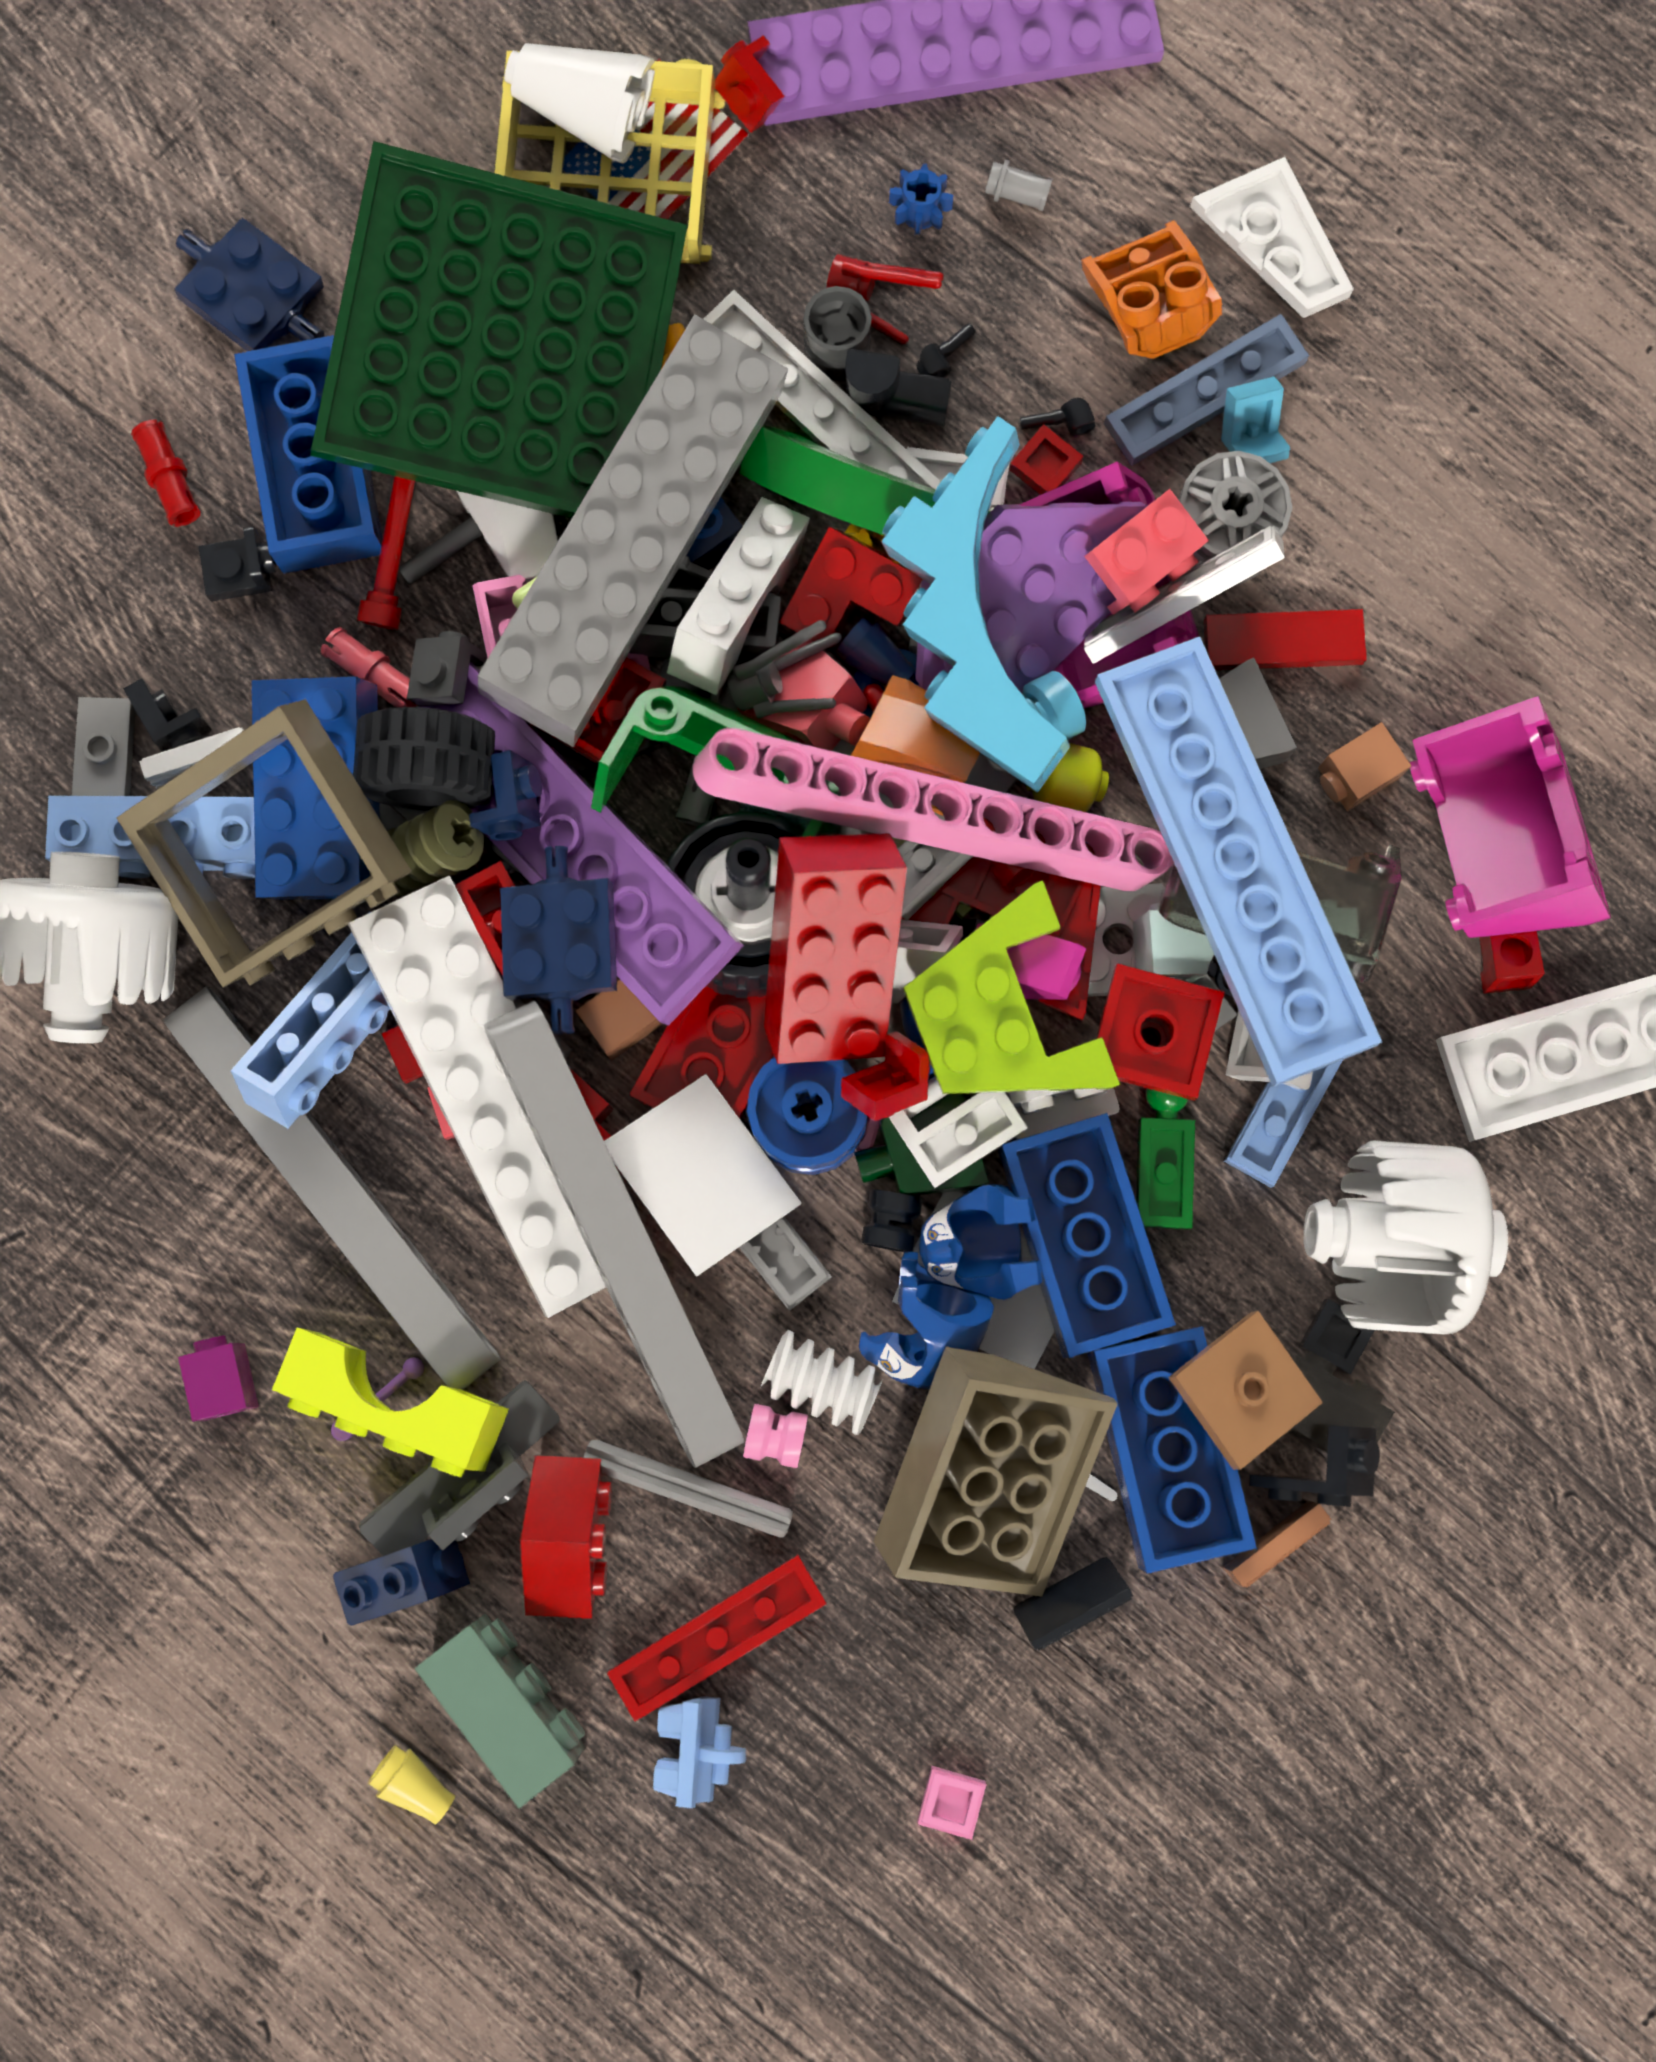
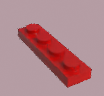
M797 1554L608 1670L607 1675L634 1722L820 1609L827 1602L801 1557Z

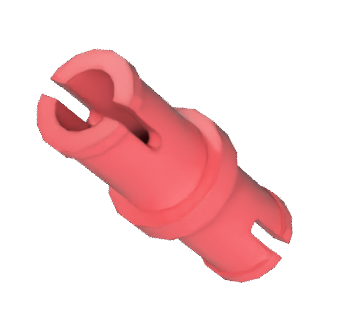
M342 627L335 628L326 637L325 640L334 646L331 648L327 644H322L321 654L325 658H329L352 676L377 684V694L394 707L417 706L407 699L410 679L390 665V658L379 650L371 651L349 635Z

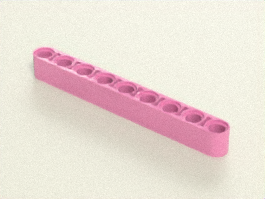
M726 728L719 731L698 754L693 764V777L697 785L704 792L716 797L876 834L890 833L893 838L1118 890H1139L1167 872L1173 863L1161 832L1153 828L741 729ZM716 755L727 757L732 762L735 771L724 768L718 762ZM771 767L781 770L785 774L788 784L779 781L773 775ZM825 780L833 782L839 788L841 796L833 794L828 789ZM879 792L885 794L891 800L893 809L881 801ZM931 805L936 806L943 813L945 821L939 819L934 814ZM983 817L993 824L995 832L986 826ZM1035 830L1043 835L1046 844L1037 838ZM1085 842L1093 848L1095 855L1088 850ZM1135 854L1141 858L1144 867L1138 862Z

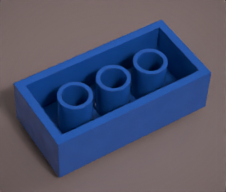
M334 335L234 354L268 550L283 574L379 556L383 536L371 471L311 456Z
M358 677L252 680V725L281 705L306 699L353 775L357 721L367 713L378 711L377 684ZM288 739L253 762L255 890L257 898L276 900L335 899L371 876L366 864ZM367 798L380 819L379 802Z
M1108 1113L1003 1144L999 1148L998 1153L1011 1193L1019 1198H1032L1035 1220L1033 1222L1021 1223L1032 1261L1041 1260L1042 1283H1040V1287L1063 1358H1071L1176 1325Z
M1203 1326L1087 1352L1096 1391L1114 1398L1118 1403L1107 1430V1438L1138 1568L1147 1574L1257 1548L1238 1470L1232 1469L1168 1378L1207 1347Z

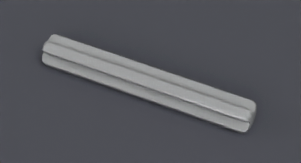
M591 1440L583 1457L601 1458L603 1475L779 1538L787 1534L793 1517V1512L790 1508L599 1440Z

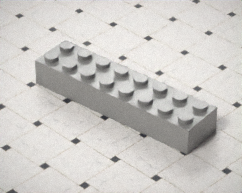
M694 314L479 672L478 693L574 747L780 397L788 368Z

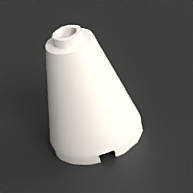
M525 43L520 52L513 50L510 54L504 80L506 83L511 84V95L605 156L623 164L628 160L636 142L627 140L628 133L634 132L636 126L642 127L646 115L655 72L649 68L654 64V59L639 54Z

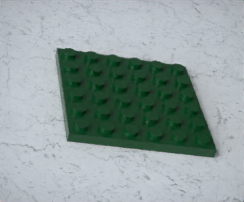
M373 141L311 448V456L572 518L661 371L688 225Z

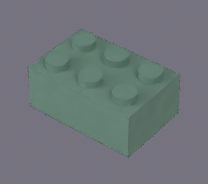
M484 1614L414 1669L518 1809H520L576 1763L586 1748L580 1740L585 1736V1732L567 1708L559 1712L546 1694L551 1691V1687L541 1671L533 1663L525 1667L512 1650L518 1643L508 1627L499 1618L492 1622Z

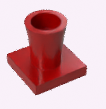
M1117 963L1114 967L1096 1039L1103 1038L1118 1080L1193 1101L1198 1099L1225 992ZM1149 1030L1156 1034L1158 1038L1156 1047L1150 1046L1143 1040L1142 1031Z

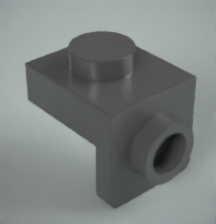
M445 631L439 633L438 637L416 639L407 699L417 706L463 704L469 663L471 662L475 666H484L487 654L470 643L468 636L458 632Z

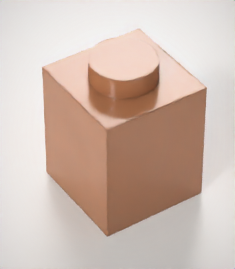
M1381 722L1329 754L1318 769L1322 773L1320 782L1326 794L1335 803L1340 801L1346 811H1349L1399 780L1409 770L1411 764Z
M620 979L617 981V991L601 992L576 1010V1013L611 1061L663 1025Z

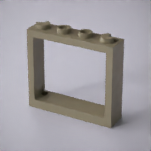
M306 699L277 707L116 817L160 889L169 899L172 908L222 988L242 978H245L249 985L265 978L276 970L271 963L272 960L284 954L289 961L314 947L316 942L312 937L313 934L325 928L327 933L331 935L347 926L349 922L358 918L353 911L354 908L365 901L370 908H373L393 897L399 892L395 882L412 872ZM288 739L372 875L251 952L168 819Z

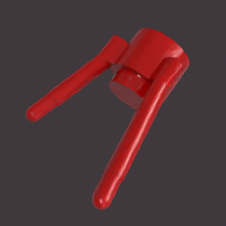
M837 254L829 271L826 288L835 286L850 288L862 295L865 301H869L876 280L939 289L942 286L944 275L938 271L870 263ZM871 313V326L900 344L905 345L908 343L909 338L906 334Z

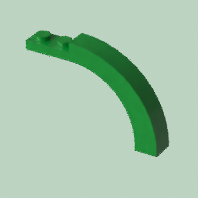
M766 425L761 427L745 454L739 472L746 478L784 497L881 535H884L883 528L893 511L899 506L906 508L914 496L931 508L935 505L933 501L935 489L852 460L824 448L801 435ZM993 507L989 508L988 514L994 509Z

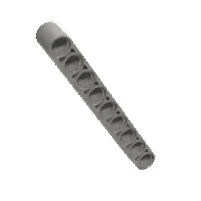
M205 986L164 1018L165 1025L443 1382L448 1387L464 1390L500 1361L499 1354L310 1112L300 1115L287 1129L245 1103L230 1070L255 1042L222 1000L208 986Z
M533 1001L485 1023L484 1029L493 1051L692 1466L696 1468L744 1443V1438L540 1007Z

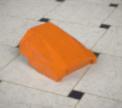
M1175 220L1166 223L1165 228L1103 255L1095 258L1088 256L1081 259L1082 269L1087 281L1115 322L1124 340L1128 354L1151 359L1159 357L1200 339L1222 315V298L1212 284L1198 251Z
M892 675L850 756L965 783L980 752L929 717L924 708L929 702L925 698L927 690L907 679ZM931 805L934 812L943 816V813L936 806Z

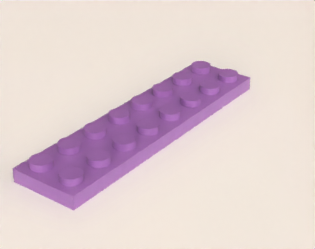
M879 0L748 21L750 43L763 35L771 43L758 62L785 95L774 112L767 118L765 125L1161 62L1164 54L1154 0Z
M470 662L463 704L419 707L460 713L491 727L495 731L494 754L508 750L515 752L534 764L542 781V794L538 797L541 826L522 830L523 835L513 840H490L532 885L546 879V853L544 848L552 846L554 849L555 846L568 847V878L578 881L608 878L613 882L617 977L659 1022L669 1026L744 945L608 803H606L601 813L591 809L594 789L531 724L478 693V674L480 670ZM493 776L490 800L485 804L470 808L474 813L497 807Z

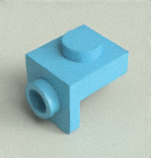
M1275 376L1227 388L1221 441L1230 452L1242 451L1258 455L1269 463L1289 458L1290 446L1278 432L1284 388Z

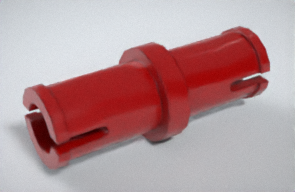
M153 419L141 422L132 429L131 435L137 443L147 467L144 476L149 487L156 489L166 512L169 525L172 526L174 524L175 527H181L193 523L200 517L201 512L185 480L188 471L183 460L175 456L162 421L157 422V420Z

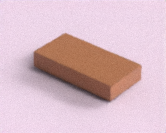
M1307 1501L1255 1542L1256 1549L1241 1552L1223 1568L1234 1583L1243 1588H1248L1328 1526L1331 1518L1320 1504Z

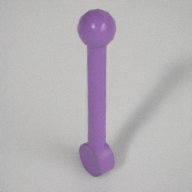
M415 1357L407 1359L403 1364V1371L375 1395L383 1402L406 1381L419 1378L424 1371L422 1361ZM335 1422L331 1427V1434L336 1440H348L354 1435L335 1427Z

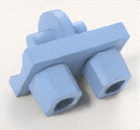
M703 1696L684 1701L683 1703L662 1706L658 1710L657 1731L659 1737L680 1739L679 1759L665 1757L657 1760L654 1768L653 1789L676 1797V1807L694 1808L696 1803L713 1801L714 1784H728L729 1764L746 1762V1749L731 1746L732 1726L719 1724L720 1698Z

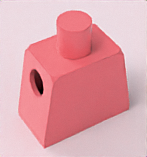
M808 640L807 642L803 643L802 645L798 646L790 652H793L805 645H808L812 643V641ZM824 651L779 671L783 690L775 695L774 701L833 698L836 701L834 708L774 713L760 719L757 718L754 708L747 711H741L737 708L742 715L805 745L832 751L841 739L856 746L870 720L868 716L863 714L868 704V700L853 677Z

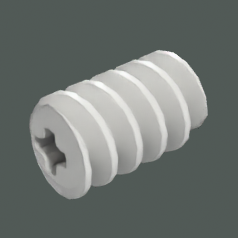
M787 1330L776 1348L761 1387L770 1380L771 1398L778 1400L788 1389H791V1407L798 1409L808 1397L812 1398L811 1415L816 1418L828 1406L832 1407V1425L837 1427L848 1415L853 1416L852 1433L859 1435L882 1384V1381L878 1385L874 1384L875 1367L868 1365L858 1376H855L854 1358L848 1356L836 1368L834 1367V1349L828 1347L815 1359L813 1358L814 1341L807 1339L798 1350H794V1332Z

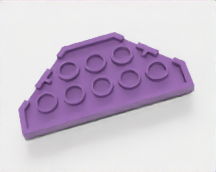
M1120 502V504L1108 505L1051 503L1049 506L1007 504L997 505L987 515L984 523L979 559L981 609L991 645L1006 675L1021 694L1026 684L1053 671L1111 613L1107 606L1115 601L1116 598L1084 556L1148 505L1142 502ZM923 580L920 588L928 590L931 584ZM918 643L916 680L921 688L927 690L934 678L942 670L949 673L953 666Z

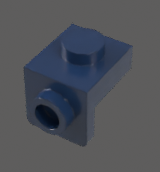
M508 750L492 754L491 764L497 807L469 814L470 826L489 835L492 840H513L523 835L522 830L541 826L538 797L542 794V781L534 764L515 752Z

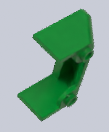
M666 686L650 689L637 697L599 761L591 809L602 812L645 737L655 741H666L696 756L719 731L726 728H736L799 744L803 743L685 687ZM716 755L718 762L724 768L735 771L732 762L727 757ZM771 767L773 775L779 781L788 784L785 774L781 770ZM825 780L828 789L833 794L841 796L839 788L833 782ZM811 819L802 837L824 836L830 823Z

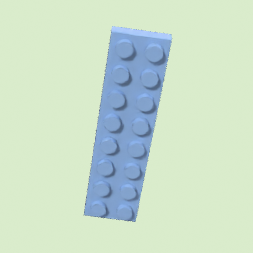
M1200 636L1098 674L1095 684L1272 1086L1275 1087L1378 1046L1382 1042Z

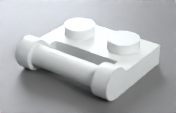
M933 1077L928 1081V1100L896 1112L889 1117L934 1188L1028 1128L1005 1092L978 1093L918 1132L910 1119L947 1095L941 1093L937 1079Z

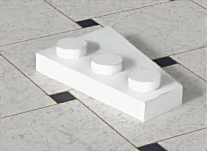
M1285 157L1193 197L1190 208L1303 318L1350 297L1353 287Z

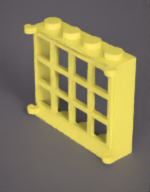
M507 51L505 70L512 51ZM682 59L677 62L654 61V64L649 68L655 71L649 102H655L652 134L629 132L627 140L636 142L635 146L651 147L648 179L611 177L612 159L604 154L601 155L600 176L563 173L566 141H583L557 124L556 127L520 125L521 101L511 95V84L506 83L503 77V94L495 163L496 174L537 185H548L550 188L561 191V186L598 189L597 201L604 203L609 201V190L646 192L645 214L656 216L658 193L691 196L689 223L681 263L700 264V261L711 260L712 246L702 245L712 117L713 108L721 109L725 106V100L718 92H715L713 65H704L695 60ZM666 103L699 105L696 137L663 135ZM517 139L554 140L551 172L514 170ZM662 148L695 150L692 182L659 180Z

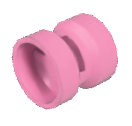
M754 1404L743 1457L760 1461L767 1456L776 1458L783 1466L798 1468L808 1414L792 1411L787 1415L776 1414L769 1406Z

